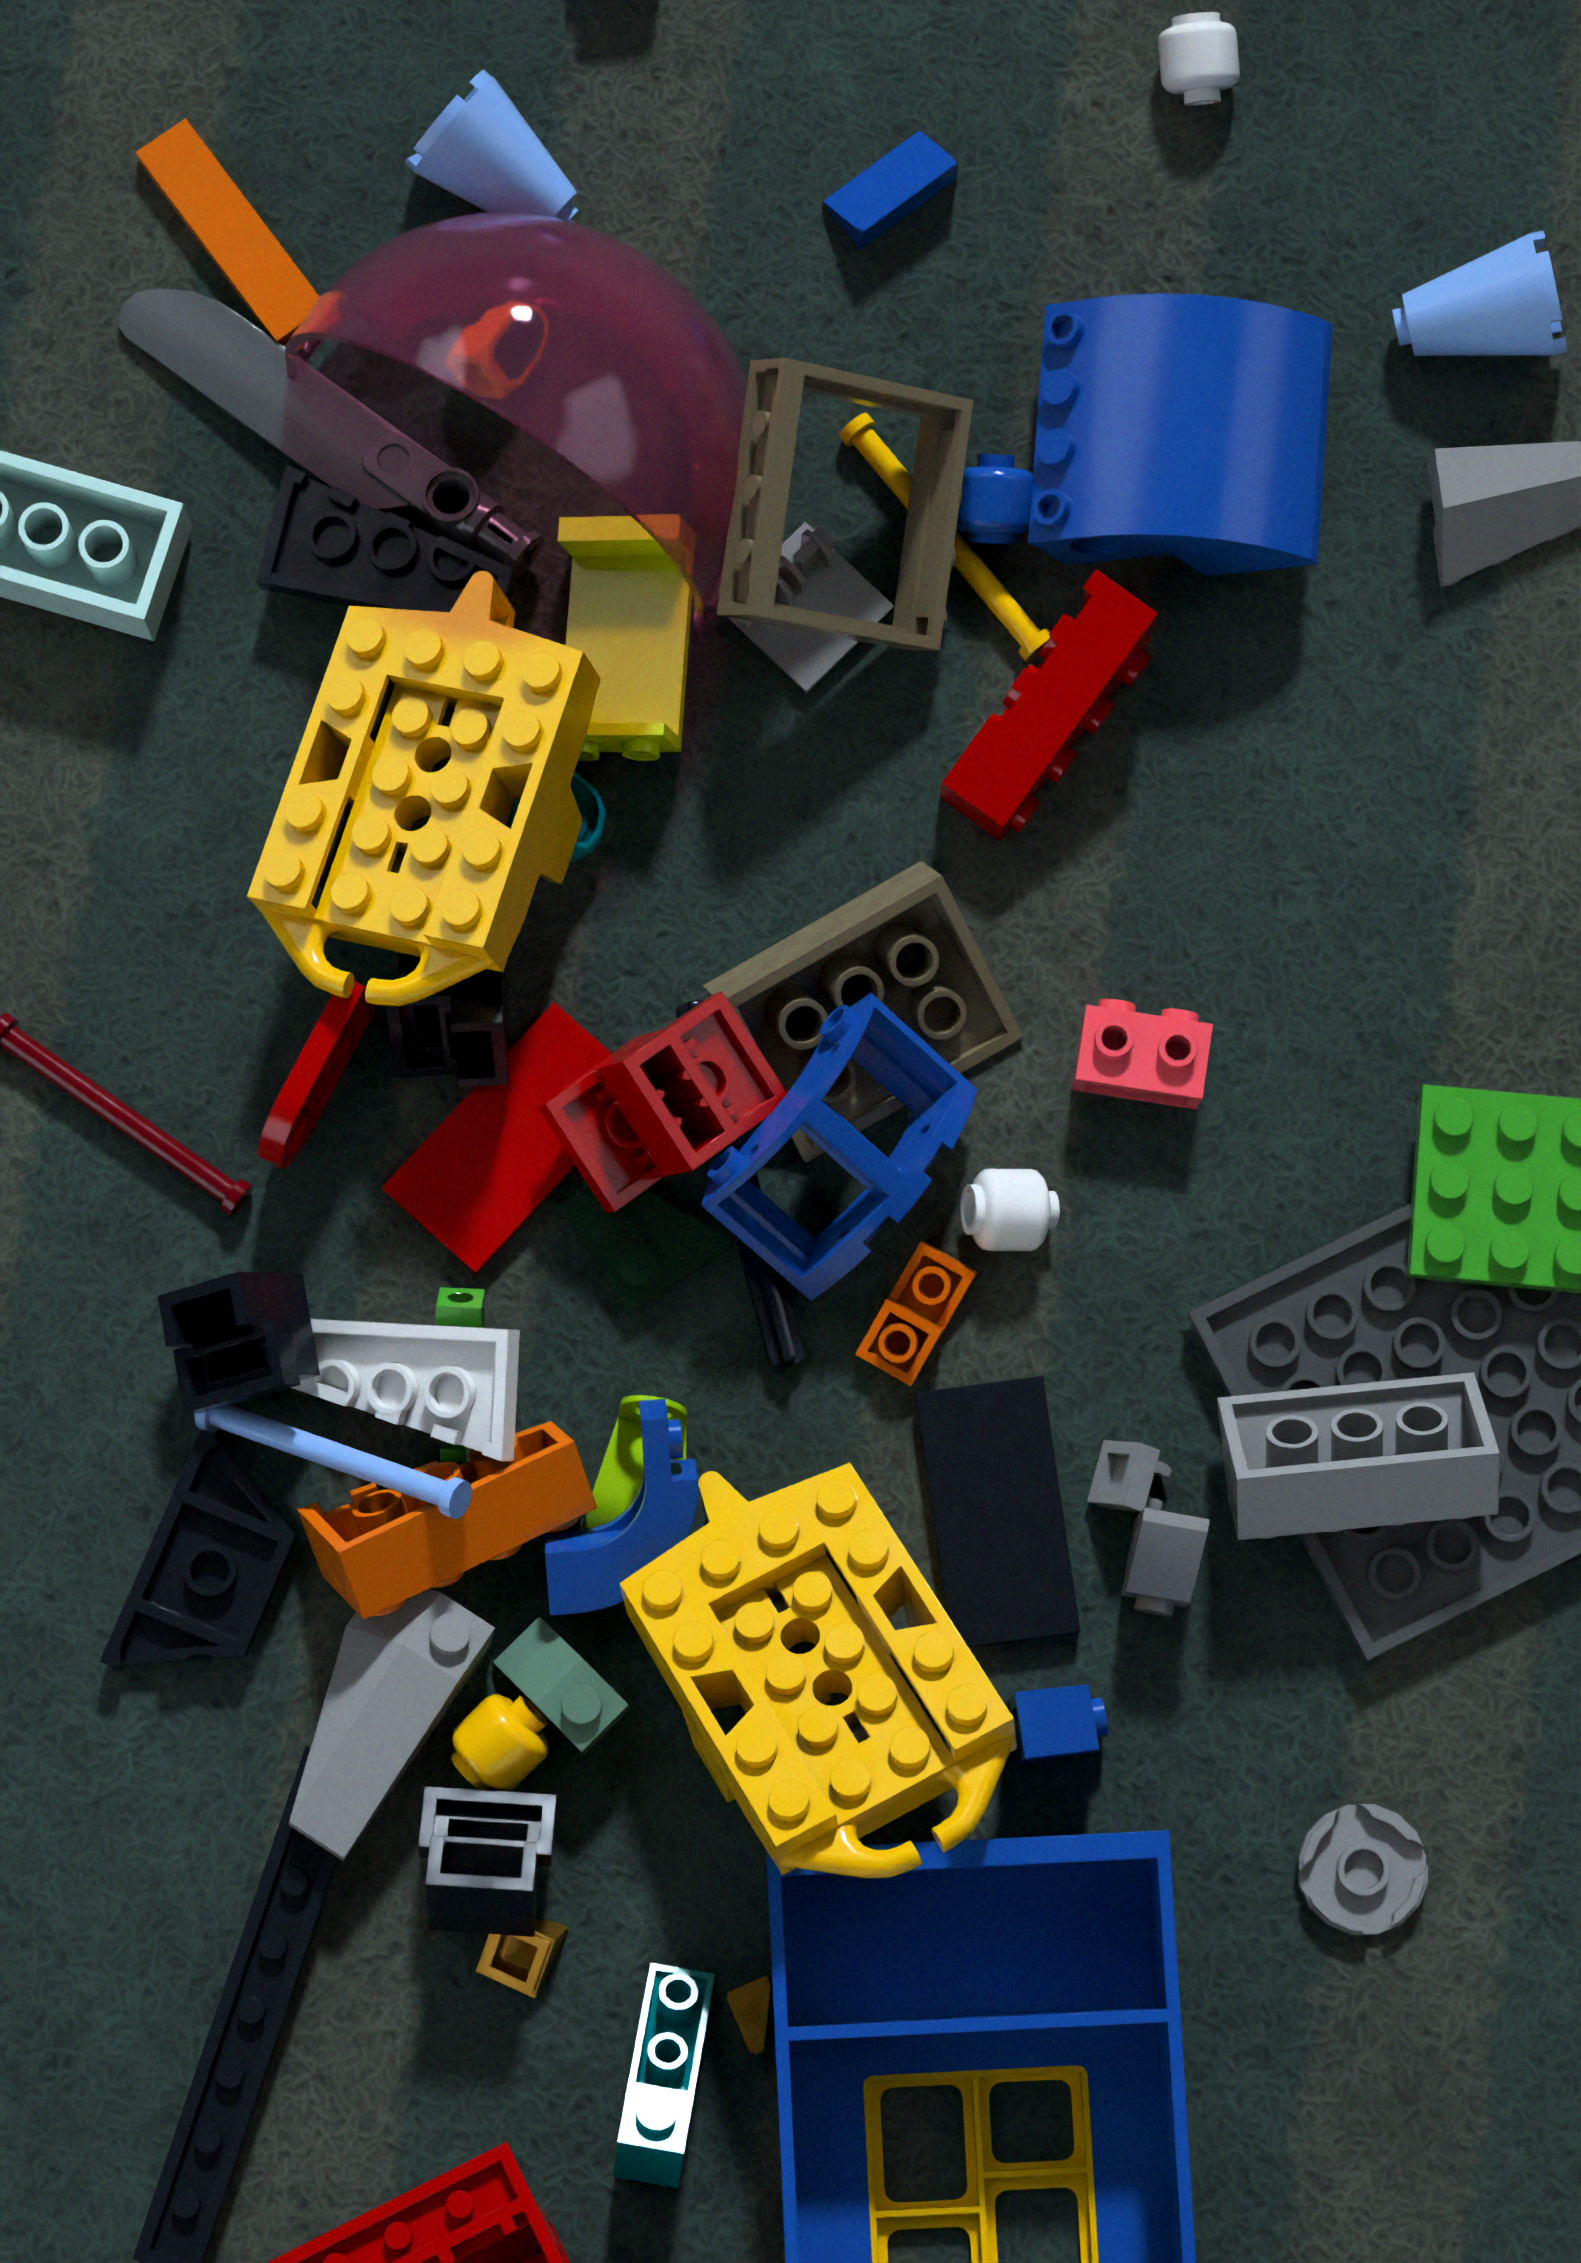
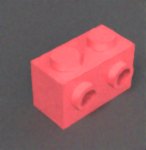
M1100 999L1098 1006L1086 1005L1081 1022L1072 1091L1197 1110L1203 1098L1213 1024L1198 1022L1199 1015L1197 1013L1183 1009H1162L1161 1016L1136 1012L1135 1004L1118 999Z

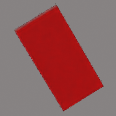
M553 1002L509 1050V1085L475 1086L381 1188L382 1191L477 1276L577 1168L537 1106L612 1053Z

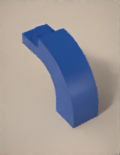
M665 1399L639 1401L643 1449V1478L639 1491L629 1507L612 1521L598 1527L544 1533L550 1615L590 1612L624 1601L619 1583L688 1537L695 1517L698 1500L696 1460H670L683 1458L680 1419L668 1420Z

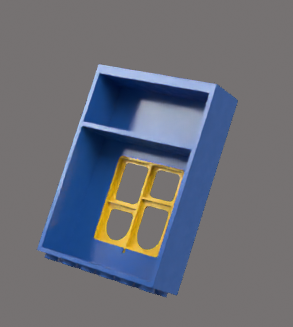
M1169 1830L963 1840L945 1853L940 1849L937 1842L913 1843L920 1855L922 1865L891 1878L866 1879L798 1868L782 1876L766 1850L785 2263H888V2238L894 2231L960 2227L967 2231L970 2238L971 2263H998L995 2200L997 2196L1007 2190L1069 2188L1076 2195L1081 2263H1196ZM903 1843L864 1846L874 1850H888ZM1063 2080L1070 2087L1074 2150L1071 2156L1067 2159L1056 2161L1002 2163L996 2160L992 2153L989 2106L991 2088L1001 2082ZM937 2085H953L957 2087L962 2094L967 2175L965 2194L954 2200L893 2202L886 2196L884 2186L880 2108L883 2092L889 2088Z

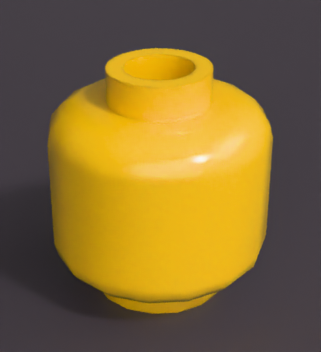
M499 1694L490 1695L452 1732L455 1752L451 1755V1760L465 1779L477 1789L491 1790L493 1788L509 1792L516 1788L548 1755L549 1746L542 1731L548 1722L542 1712L523 1696H519L513 1702Z

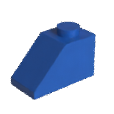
M1089 1684L1015 1692L1008 1699L1009 1711L1014 1718L1018 1765L1095 1753L1100 1750L1098 1738L1108 1736L1102 1697L1091 1699Z

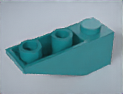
M650 1963L618 2135L613 2177L679 2188L715 1978L713 1973Z

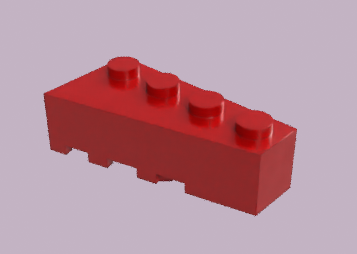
M1095 569L1082 587L1086 591L1079 615L1076 619L1069 615H1062L1049 633L1050 638L1040 652L1039 657L1044 659L1038 668L1030 664L1023 669L1002 702V706L1006 710L1000 717L995 713L989 716L941 784L939 798L998 841H1001L1010 828L1020 833L1027 826L1041 805V802L1034 796L1048 778L1055 784L1062 780L1079 755V753L1072 749V746L1085 730L1095 735L1101 729L1116 706L1108 699L1122 681L1132 687L1153 658L1146 650L1158 613L1097 569Z

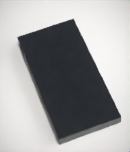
M1043 1376L915 1393L945 1611L967 1646L974 1648L1080 1633Z

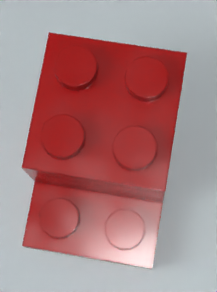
M718 992L709 996L664 1029L633 1038L537 1107L607 1214L616 1212L663 1177L693 1171L767 1118L787 1092L724 993Z

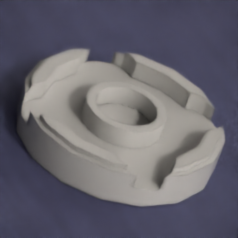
M1375 1804L1345 1805L1323 1815L1306 1833L1297 1856L1298 1885L1307 1906L1326 1925L1350 1935L1379 1934L1403 1924L1419 1907L1428 1884L1426 1854L1417 1831L1398 1813Z

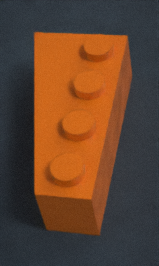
M552 1421L515 1433L514 1461L502 1462L482 1455L480 1451L471 1449L468 1454L470 1462L458 1465L455 1462L438 1463L434 1461L414 1468V1470L445 1481L452 1477H457L471 1484L472 1497L466 1512L458 1519L442 1515L439 1512L438 1506L400 1492L391 1489L378 1491L374 1483L351 1490L352 1503L323 1512L320 1502H316L299 1508L297 1511L323 1577L363 1620L371 1616H384L402 1607L406 1599L429 1588H442L458 1581L465 1571L488 1560L507 1558L515 1554L523 1543L546 1532L553 1533L566 1530L573 1526L580 1516L596 1509L597 1505L574 1440Z

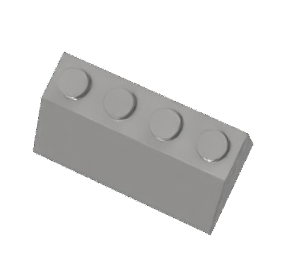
M1474 1372L1217 1398L1228 1501L1238 1540L1270 1539L1286 1535L1337 1532L1346 1529L1386 1525L1399 1526L1406 1523L1467 1519L1475 1516L1498 1514L1500 1452Z

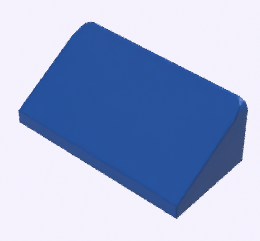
M919 130L823 201V205L861 250L957 180L958 164L950 154Z

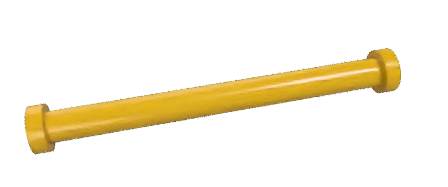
M862 413L842 429L839 438L847 447L852 445L856 447L908 510L912 476L873 430L875 421L868 413ZM956 530L954 542L956 551L955 568L1021 646L1018 651L1019 655L1025 662H1030L1040 654L1050 638L1049 630L1045 628L1040 631Z

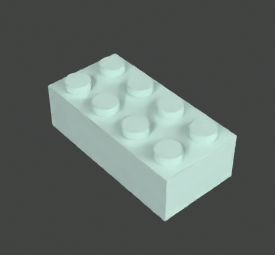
M0 450V597L154 641L193 527L184 504Z

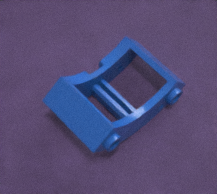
M869 993L850 1008L847 1005L839 1006L825 1019L820 1028L822 1037L817 1048L785 1097L767 1118L736 1148L730 1146L721 1151L711 1162L707 1170V1176L710 1179L701 1206L810 1301L844 1277L871 1252L864 1242H869L876 1235L883 1221L888 1216L899 1223L932 1181L924 1171L938 1155L937 1150L940 1146L944 1150H952L966 1124L978 1091L872 993ZM850 1057L913 1112L900 1141L889 1158L823 1100V1097L843 1071ZM798 1129L804 1132L865 1187L864 1191L855 1201L815 1237L810 1235L748 1180L781 1149Z

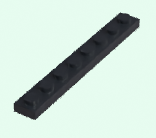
M305 1746L132 2258L143 2263H204L339 1861L338 1857L289 1826V1820L311 1748L309 1746Z

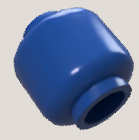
M977 454V466L964 468L962 500L956 528L961 532L968 533V543L1017 544L1018 535L1029 532L1033 474L1025 469L1014 468V455Z

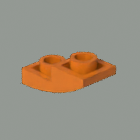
M920 1241L855 1355L905 1384L912 1386L975 1278L977 1271L927 1242Z

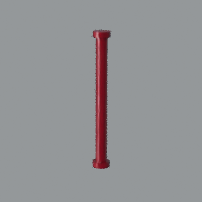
M6 1012L0 1016V1049H5L222 1203L220 1210L229 1217L236 1215L252 1193L253 1186L244 1179L235 1182L20 1030L17 1027L18 1020Z

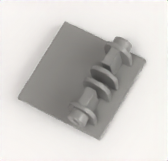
M804 522L782 544L774 603L879 623L894 608V605L833 548L837 542L824 527L819 526L814 530ZM727 617L806 693L859 643V641Z

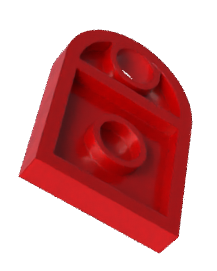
M354 981L353 991L348 998L339 997L334 994L331 995L267 1118L258 1146V1157L281 1169H285L295 1160L305 1146L377 1011L374 1004L367 1003L365 1000V986Z

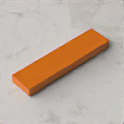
M186 118L135 152L140 164L271 338L283 346L329 315L326 304Z

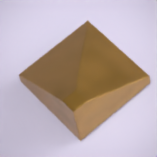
M536 1918L534 1937L489 1934L476 1972L535 1998L548 1975L569 1927L557 1922Z
M768 1975L728 1992V1997H726L750 2053L753 2052L754 2055L769 2048L772 1985Z

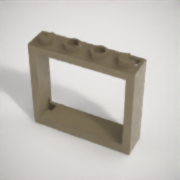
M789 358L750 360L717 615L902 650L940 651L944 621H947L946 601L950 572L954 567L956 559L954 542L958 512L962 501V483L967 447L972 437L969 431L974 400ZM802 392L920 417L892 625L774 603Z

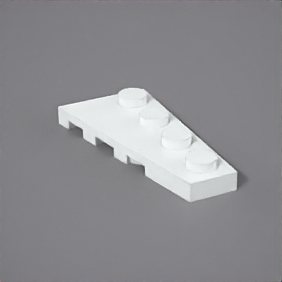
M311 1319L320 1375L301 1380L300 1385L290 1388L342 1406H351L374 1414L376 1418L431 1434L430 1437L453 1445L466 1446L482 1452V1455L502 1462L514 1461L520 1330Z

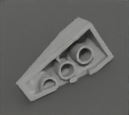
M427 1589L406 1599L402 1607L384 1616H371L363 1620L356 1612L344 1631L289 1820V1826L344 1861L490 1648L495 1627L443 1593L432 1589Z

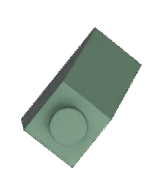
M540 1616L493 1662L584 1755L631 1709L623 1698Z

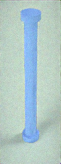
M232 1405L203 1413H195L194 1416L196 1426L205 1431L216 1432L222 1429L438 1506L439 1512L442 1515L453 1519L460 1518L466 1512L471 1501L472 1487L466 1480L452 1477L445 1481Z

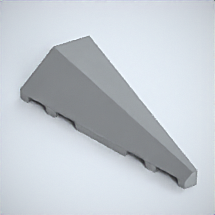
M1581 441L1434 449L1427 466L1436 523L1433 529L1440 587L1453 585L1468 575L1491 565H1498L1509 560L1515 554L1542 542L1554 540L1581 527Z

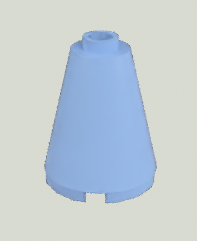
M483 69L470 81L474 88L464 100L458 95L455 96L413 148L417 153L407 158L405 164L414 173L537 240L546 231L556 238L579 211L571 204L578 192L496 79Z
M1544 231L1529 233L1402 294L1404 307L1392 310L1399 346L1412 344L1414 356H1555L1568 353L1566 336L1553 339L1552 336L1554 333L1562 332L1560 321L1563 320L1549 251L1539 253L1535 251V249L1546 247Z

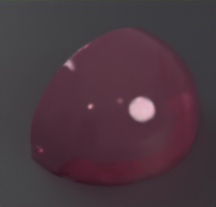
M485 212L449 217L421 225L394 237L356 261L326 289L286 344L285 360L288 378L296 381L324 340H332L358 346L392 358L450 386L495 412L573 466L620 505L650 534L672 559L689 585L695 601L693 631L700 635L703 633L717 612L727 532L736 490L739 442L748 379L731 343L716 320L695 295L678 279L642 252L608 234L585 225L546 215L521 212Z

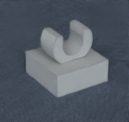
M1103 1440L1087 1502L1112 1510L1141 1512L1144 1507L1160 1510L1163 1502L1149 1496L1153 1476L1170 1477L1172 1470L1166 1463L1158 1461L1159 1449L1139 1442Z

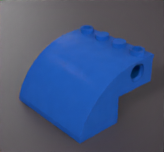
M1131 294L1045 305L1028 544L1038 547L1064 564L1071 565L1172 554L1201 574L1211 576L1318 565L1333 325L1324 319L1272 304L1199 294Z

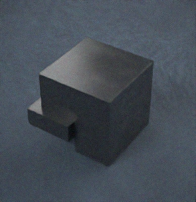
M398 952L397 979L403 978L414 971L420 962V957ZM485 969L423 1000L402 1006L385 1005L395 1078L457 1075L458 1087L509 1085V1025L505 970L498 972Z
M235 1272L158 1296L166 1347H181L173 1350L183 1413L207 1412L300 1385L301 1380L320 1375L303 1274Z
M425 1786L418 1850L419 1858H428L425 1887L429 1930L534 1937L541 1866L552 1865L557 1795Z

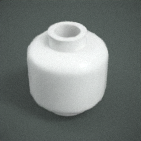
M1218 12L1190 13L1171 18L1172 27L1161 32L1158 38L1162 86L1167 92L1172 94H1184V105L1186 106L1208 105L1221 102L1220 90L1231 88L1240 79L1238 41L1235 28L1227 22H1221L1220 13Z
M984 1169L976 1176L973 1184H967L962 1192L960 1216L963 1231L966 1235H972L977 1245L983 1250H1036L1044 1242L1048 1229H1055L1059 1221L1060 1207L1058 1196L1055 1191H1048L1045 1179L1037 1170Z

